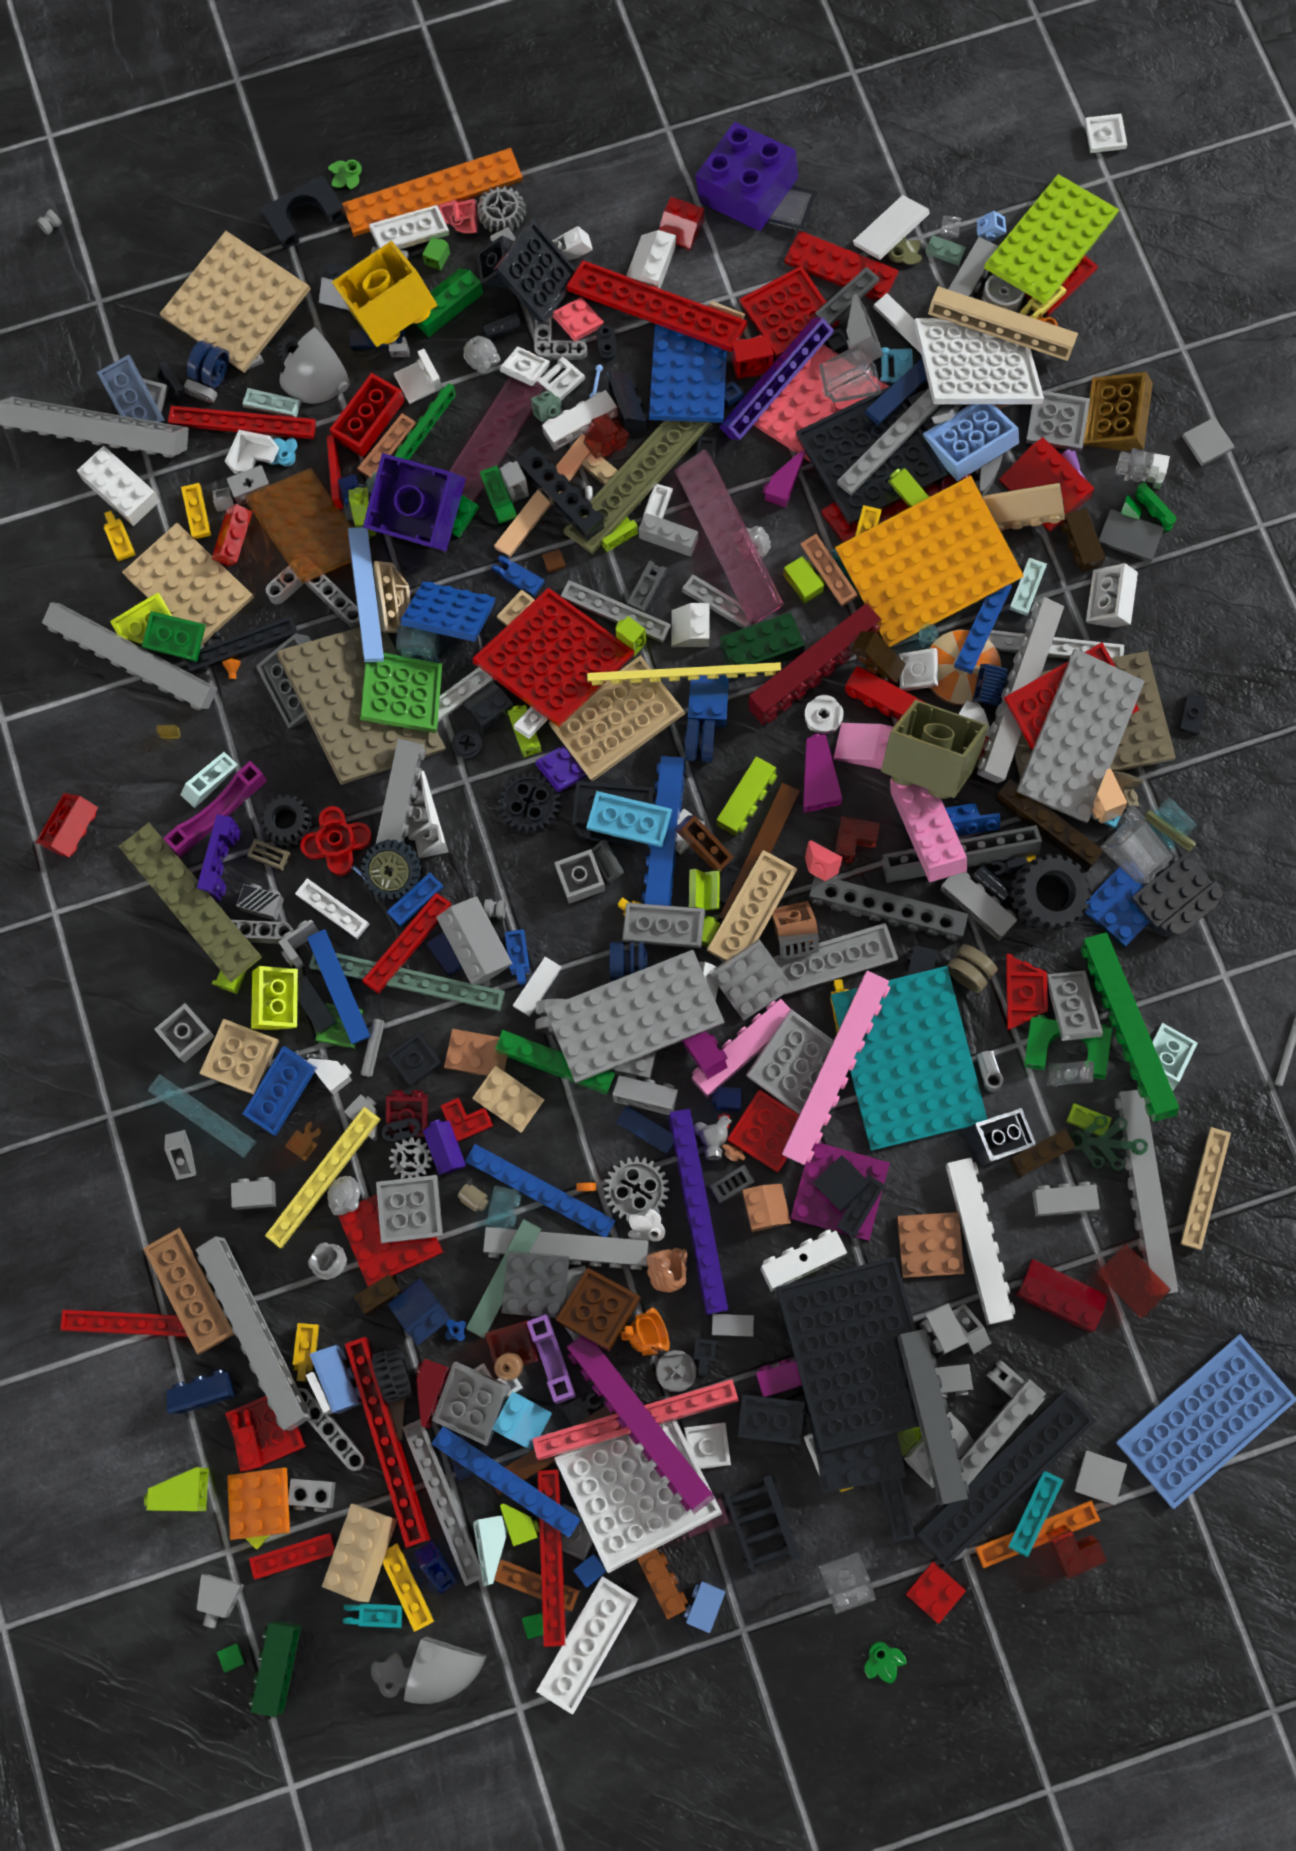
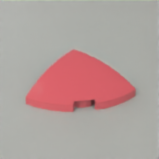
M475 199L458 203L451 201L438 205L444 221L448 225L453 226L456 231L465 234L477 233L478 210Z

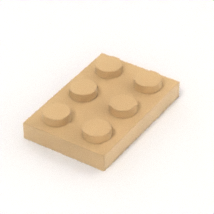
M496 1065L472 1098L521 1133L544 1102L543 1098Z

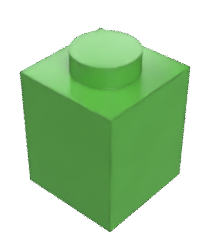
M432 237L422 254L424 264L441 271L450 254L449 245L443 239Z

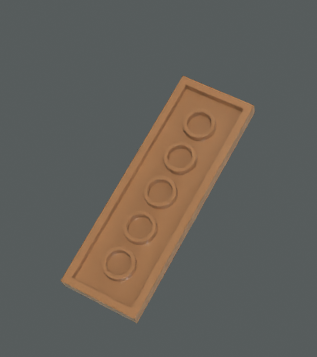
M180 1228L143 1248L198 1355L235 1335Z

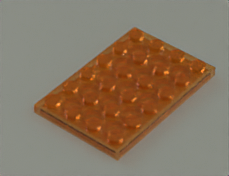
M311 468L245 496V501L301 583L352 561L348 528L352 527L340 509L335 507L331 496Z

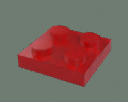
M932 1561L907 1591L906 1595L939 1624L966 1590Z

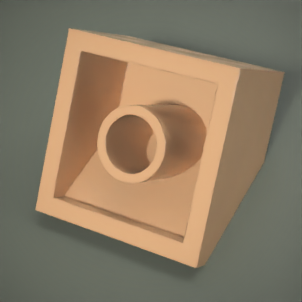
M1111 768L1106 770L1094 800V808H1092V815L1095 819H1098L1100 824L1122 816L1127 804Z

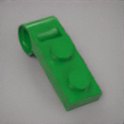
M497 465L480 471V476L498 523L501 524L516 518L515 509L510 501Z

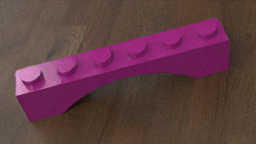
M249 761L234 775L231 782L210 805L191 819L177 825L163 839L182 858L213 830L217 814L229 816L267 782L265 776Z

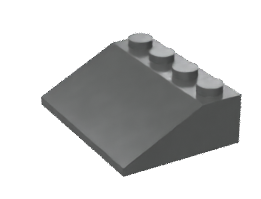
M296 633L256 665L288 729L309 720L277 656L278 650L311 641L309 636Z

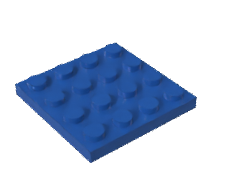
M423 582L402 616L401 625L475 642L495 605V597H490L487 594L472 593L469 590L454 589L451 586L436 585L433 582Z

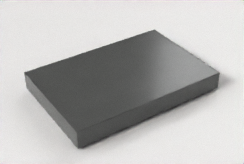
M1110 509L1099 542L1102 546L1151 563L1164 527L1141 519L1131 518L1122 515L1119 511Z

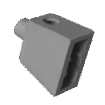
M209 1574L201 1575L197 1610L206 1613L203 1622L204 1626L215 1628L218 1617L227 1618L230 1616L244 1584Z

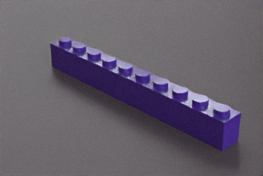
M690 1109L673 1111L669 1113L668 1118L673 1136L705 1315L723 1313L728 1310L691 1112Z

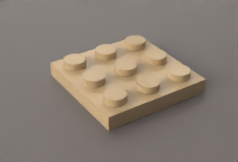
M223 1019L199 1074L254 1095L263 1080L279 1040Z

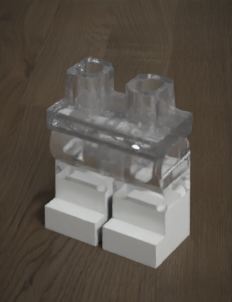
M1132 448L1131 453L1120 452L1115 473L1124 475V481L1131 479L1134 482L1154 483L1153 488L1160 489L1167 472L1170 456L1144 451L1138 452V449Z

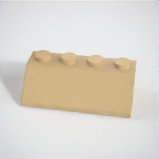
M1060 483L983 496V500L1000 532L1004 529H1021L1023 526H1039L1042 523H1058L1061 520H1065Z

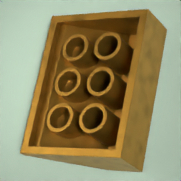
M1147 372L1092 378L1083 440L1085 446L1121 451L1144 450L1153 382Z

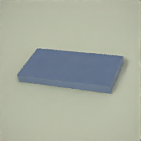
M130 355L97 372L120 416L159 423L165 422Z

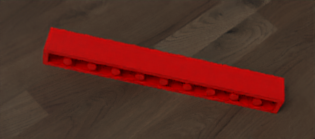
M363 1337L346 1343V1350L405 1546L407 1548L430 1540L392 1412L389 1404L384 1400L376 1380L372 1364L374 1352L370 1339Z

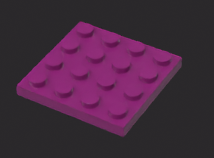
M814 1143L811 1150L814 1151L810 1163H805L790 1219L850 1236L837 1228L848 1207L840 1212L813 1182L841 1155L865 1178L868 1174L883 1184L885 1183L890 1163L826 1144ZM882 1191L855 1238L869 1242Z

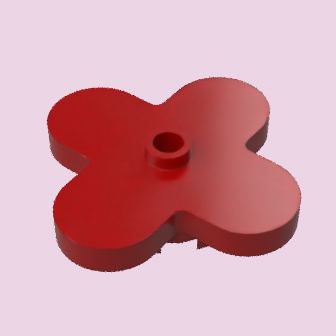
M330 806L323 809L319 815L320 829L305 835L301 840L300 847L303 854L309 859L326 858L330 871L335 875L343 876L348 874L354 867L353 851L369 846L372 841V833L370 828L364 823L347 824L343 811L338 807Z

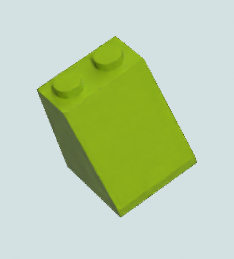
M193 1468L148 1488V1493H145L144 1505L147 1506V1510L206 1511L209 1468Z

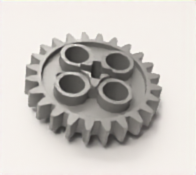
M636 1156L635 1162H632L628 1157L627 1164H624L621 1160L620 1168L615 1165L613 1166L615 1173L608 1172L611 1180L605 1179V1183L609 1187H605L604 1191L609 1192V1194L604 1197L607 1200L611 1199L607 1204L608 1207L615 1206L612 1211L613 1214L619 1211V1218L621 1219L626 1215L627 1222H629L630 1215L646 1216L649 1209L660 1214L658 1207L664 1208L665 1204L662 1200H668V1197L664 1195V1193L669 1192V1188L664 1187V1185L668 1184V1180H662L665 1172L659 1174L658 1172L661 1167L653 1168L654 1161L646 1164L645 1157L642 1162H639L638 1156ZM635 1171L639 1174L637 1180L631 1181L627 1178L628 1173ZM621 1180H625L633 1187H637L639 1185L640 1190L643 1193L652 1196V1199L649 1200L639 1192L633 1194V1189L627 1185L622 1184ZM647 1182H654L656 1188L653 1191L646 1190L645 1184ZM621 1188L628 1190L627 1197L619 1198L617 1196L618 1190ZM637 1199L645 1200L646 1204L643 1208L635 1207L634 1203Z

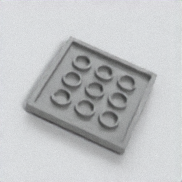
M789 1010L746 1076L800 1115L834 1040L796 1012Z

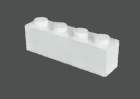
M606 390L598 392L587 401L579 402L576 407L563 411L558 417L548 419L542 425L543 434L555 451L577 439L581 434L584 435L617 417V406Z

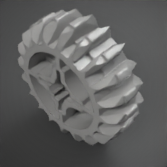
M497 186L496 190L493 191L490 188L489 193L484 192V197H480V203L477 205V214L480 223L484 225L485 229L489 228L491 233L494 230L497 233L507 227L513 232V227L519 228V223H523L526 208L522 196H519L517 191L513 192L512 188L507 190L505 186L503 189H499Z

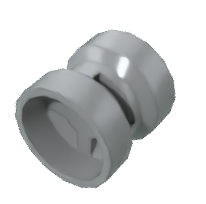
M51 209L45 213L44 217L36 220L39 227L47 235L51 234L55 227H59L62 224L59 217Z
M485 899L484 911L488 918L496 917L498 920H504L506 901L499 900L498 902H493L491 899Z

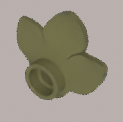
M904 237L889 251V259L895 263L904 262L908 265L919 263L922 257L917 253L920 249L921 241H906V237Z

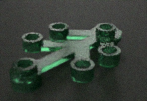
M1103 1115L1097 1116L1094 1122L1084 1131L1078 1129L1071 1132L1069 1136L1076 1146L1074 1149L1082 1150L1095 1168L1104 1166L1105 1160L1102 1156H1097L1089 1145L1097 1146L1112 1163V1168L1116 1171L1122 1170L1125 1167V1161L1122 1158H1118L1109 1147L1129 1149L1136 1155H1142L1148 1150V1143L1142 1138L1135 1139L1134 1141L1110 1139L1118 1131L1127 1128L1128 1121L1123 1117L1116 1119L1115 1124L1098 1138L1089 1136L1098 1128H1103L1107 1125L1108 1120ZM1099 1118L1104 1120L1103 1125L1098 1124ZM1119 1120L1124 1121L1125 1125L1123 1128L1119 1127ZM1077 1136L1082 1137V1143L1076 1141ZM1138 1143L1144 1145L1143 1150L1137 1148ZM1096 1158L1101 1160L1100 1166L1095 1164ZM1117 1160L1122 1163L1121 1168L1115 1166Z

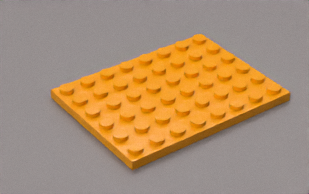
M971 476L835 547L863 603H867L882 619L879 633L889 647L902 642L1024 577Z

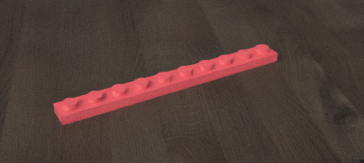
M731 1379L644 1406L660 1425L739 1400L733 1380ZM613 1414L532 1438L536 1457L539 1461L630 1434L631 1432L627 1427L623 1429L616 1420L619 1416Z

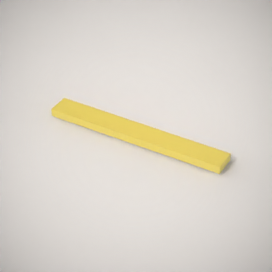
M366 1107L362 1108L265 1236L279 1248H283L381 1120Z

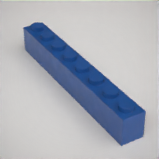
M661 756V763H657L659 781H655L657 799H653V805L672 809V814L663 848L648 844L651 852L650 855L647 854L646 866H649V870L644 876V885H647L646 892L642 894L643 904L671 906L677 853L675 845H677L676 838L678 839V833L674 829L678 826L686 771V762L683 757Z

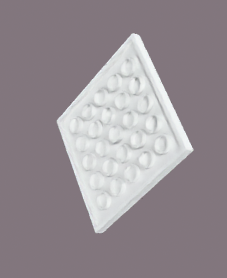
M941 318L915 319V330L933 404L1043 403L1044 396L1030 348Z
M673 1420L660 1424L663 1431L709 1488L677 1421ZM629 1434L569 1451L554 1458L608 1573L722 1514L715 1498L695 1515L691 1510L687 1512L679 1502L682 1498L678 1493L674 1495L666 1485L669 1481L665 1476L661 1478L654 1469L655 1463L652 1460L647 1461L641 1452L643 1450L642 1446L639 1443L635 1445Z

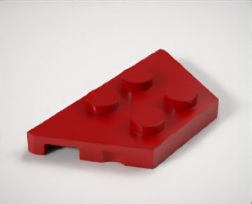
M1006 954L1007 1030L1030 1021L1031 1017L1043 1015L1048 1011L1047 972L1033 967L1026 961L1022 962L1011 954Z

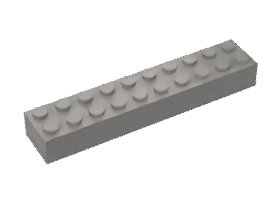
M17 397L0 400V425H3L5 429H14L15 427L21 428L22 432L38 431L40 435L55 434L57 438L62 439L72 437L74 441L78 442L89 440L95 445L106 443L112 448H121L123 446L127 447L129 451H139L140 449L145 450L147 454L162 453L164 457L173 458L175 455H179L187 450V427Z

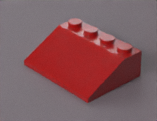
M1044 437L1034 443L999 479V482L1008 491L1060 483L1064 514L1075 512L1091 498L1095 489ZM1063 520L1058 523H1042V525L1051 532Z

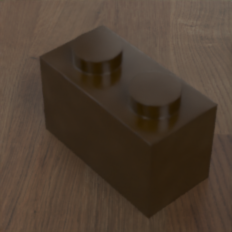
M388 1274L354 1297L364 1314L370 1315L389 1303L402 1291L393 1276Z

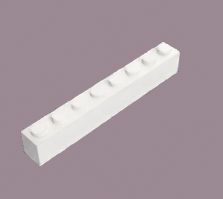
M972 1158L947 1163L946 1170L957 1212H959V1220L986 1324L991 1325L1012 1320L1015 1308L1012 1302L1009 1303L1007 1294H1010L1008 1283L1003 1280L1002 1274H1005L1002 1262L998 1261L999 1247L997 1242H993L992 1234H994L992 1222H988L986 1214H989L987 1203L982 1200L981 1194H984L982 1183L977 1181V1164L972 1162Z

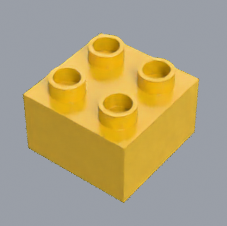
M392 240L332 281L333 286L376 347L381 344L394 342L399 337L401 330L411 323L424 321L430 315V310L437 306L416 269Z

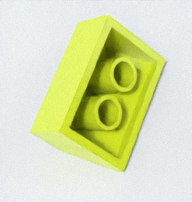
M259 966L252 971L251 1029L279 1030L297 1027L298 969Z

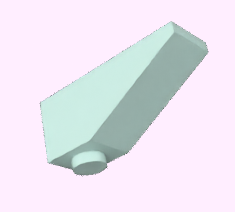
M223 752L185 783L180 795L195 808L225 780L238 764Z
M503 1516L479 1519L473 1522L483 1587L489 1586L494 1582L507 1533V1525L503 1521Z

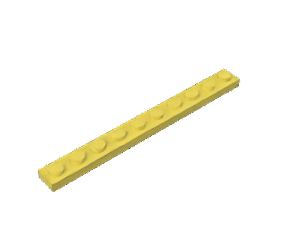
M781 662L587 673V682H592V686L603 685V682L611 681V684L615 685L623 684L624 680H630V683H642V679H649L650 682H661V678H669V681H680V677H688V680H699V676H707V679H718L719 675H726V678H737L738 674H745L746 677H756L757 673H765V676H775L776 672L781 671Z

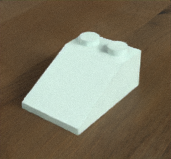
M1162 1023L1152 1043L1173 1091L1179 1083L1198 1043Z

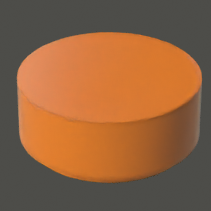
M576 1183V1190L595 1191L596 1183Z

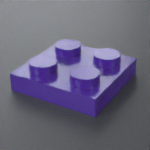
M565 745L537 759L535 763L558 793L587 777V774Z

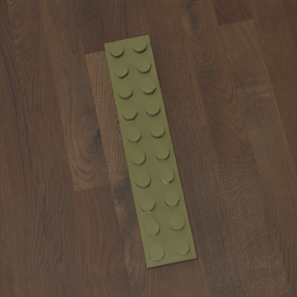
M664 421L590 501L593 506L592 508L595 511L599 510L604 516L605 528L589 541L571 524L564 529V534L593 554L603 544L602 539L615 531L655 485L711 426L712 422Z
M147 823L118 846L230 982H233L262 958L210 894L197 889L199 881L150 823Z

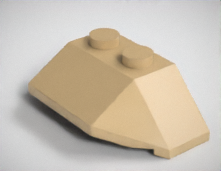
M375 561L373 577L380 629L387 633L401 634L407 628V626L401 625V618L411 603L409 585L395 569L396 567L393 563Z

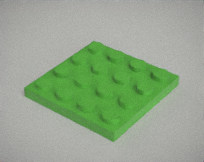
M383 653V662H365L360 720L436 733L442 664Z

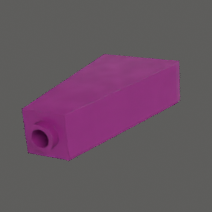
M813 734L806 740L804 813L842 804V795L826 734Z

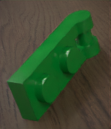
M1145 482L1141 483L1135 492L1137 500L1148 508L1151 516L1156 517L1160 521L1161 527H1164L1163 531H1171L1176 522V516Z

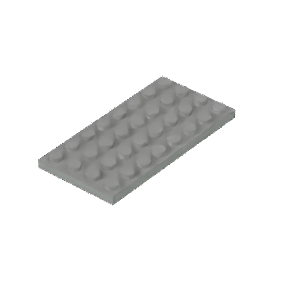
M1074 649L1016 792L1083 823H1088L1093 811L1092 808H1094V800L1106 770L1110 769L1145 681L1078 649Z
M693 950L545 1008L546 1015L575 1084L724 1024L723 1017Z

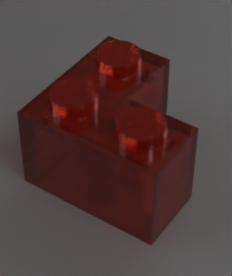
M606 413L591 420L583 443L594 458L597 459L602 456L606 457L615 450L623 449L627 444L629 434L617 418L611 420Z
M841 816L835 853L842 857V861L853 863L856 845L876 847L880 823Z
M1065 1524L1046 1532L1060 1569L1068 1579L1107 1562L1099 1541L1092 1535L1076 1542L1072 1531Z

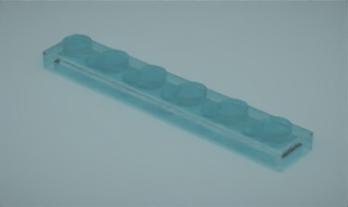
M159 1074L148 1089L153 1095L243 1158H245L256 1143L251 1137Z

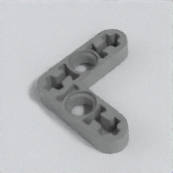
M552 315L542 325L535 318V355L546 360H559L561 357L567 360H582L587 356V345L583 341H552ZM545 330L548 332V335L540 337L538 335L539 332ZM564 347L566 351L563 354H559L556 352V349ZM541 348H545L544 353H541ZM578 348H581V353H577Z

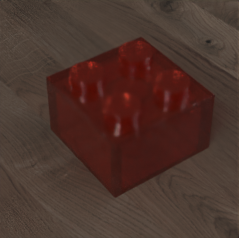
M528 1320L485 1333L494 1366L498 1357L509 1352L517 1354L521 1358L523 1365L540 1360L527 1325Z

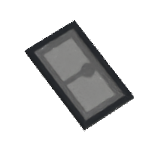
M792 186L766 223L804 232L818 191Z

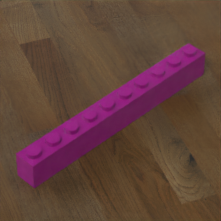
M580 1336L567 1346L570 1352L567 1356L574 1365L579 1364L582 1368L580 1373L586 1381L590 1379L594 1384L592 1386L594 1392L598 1397L602 1395L606 1399L604 1404L611 1413L613 1411L616 1412L619 1416L616 1420L623 1429L626 1427L631 1432L629 1437L634 1444L637 1445L639 1443L642 1446L643 1450L641 1452L647 1461L652 1460L656 1465L654 1469L661 1478L665 1476L669 1481L666 1485L674 1495L676 1493L679 1494L682 1498L679 1502L687 1512L691 1510L695 1515L714 1500L712 1492L597 1344Z

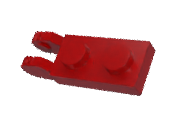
M249 1409L244 1410L243 1416L247 1427L240 1428L237 1413H231L240 1472L262 1467L255 1425L252 1423Z

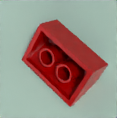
M63 793L35 843L61 856L70 858L75 853L79 840L85 836L87 826L96 817L98 807L81 796Z

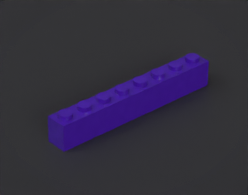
M823 317L812 318L723 423H721L719 428L730 440H740L834 332Z

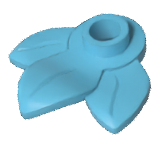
M293 437L286 440V442L280 438L273 439L279 450L271 465L280 463L286 467L291 466L295 462L296 440Z

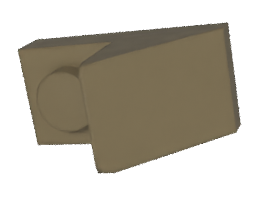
M1113 771L1127 801L1125 809L1138 807V795L1133 788L1143 784L1145 781L1125 772Z

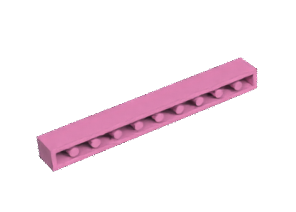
M869 971L865 972L781 1155L802 1165H805L806 1162L810 1163L814 1151H811L814 1143H819L823 1135L820 1130L823 1125L827 1126L831 1115L828 1114L831 1106L835 1108L840 1098L837 1096L840 1088L844 1089L848 1078L845 1076L848 1070L852 1071L857 1060L854 1059L857 1051L861 1052L865 1041L862 1039L865 1033L869 1034L874 1024L871 1023L873 1015H878L882 1007L879 1002L882 997L886 998L890 987L887 986L889 980Z

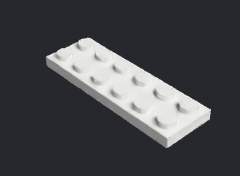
M602 1576L566 1639V1646L561 1647L536 1692L573 1715L639 1598Z

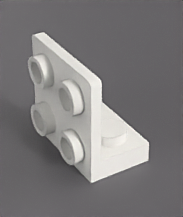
M425 349L418 351L419 359L416 363L394 373L409 404L442 388L440 378Z

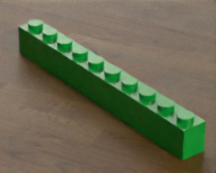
M1107 932L1084 938L1083 946L1081 947L1082 956L1087 958L1089 973L1095 977L1096 990L1101 992L1104 1009H1108L1110 1025L1115 1027L1117 1042L1123 1046L1124 1059L1131 1066L1130 1073L1132 1079L1138 1083V1094L1140 1098H1144L1147 1115L1151 1116L1153 1122L1177 1116L1179 1105Z

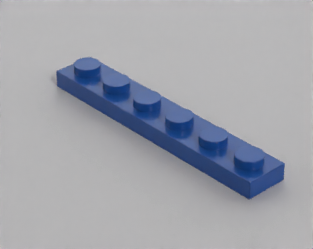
M1008 585L985 598L955 662L954 668L972 675L1012 585Z

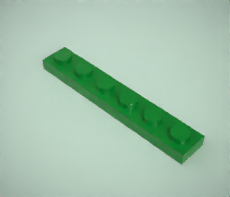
M447 383L445 387L440 389L436 400L429 404L427 412L419 418L415 429L408 433L407 440L398 447L395 457L406 460L411 458L456 396L453 385Z

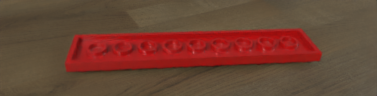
M584 260L567 284L569 292L732 352V342L739 340L747 326L746 320Z

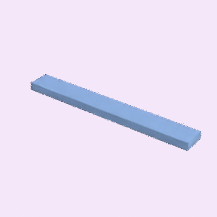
M363 527L348 528L364 662H383L384 655L368 530Z

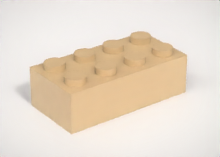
M351 1504L322 1587L356 1601L369 1602L397 1519L364 1506Z

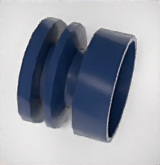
M610 942V982L647 968V952L644 942H639V951L634 950V942H631L629 951H625L623 942Z

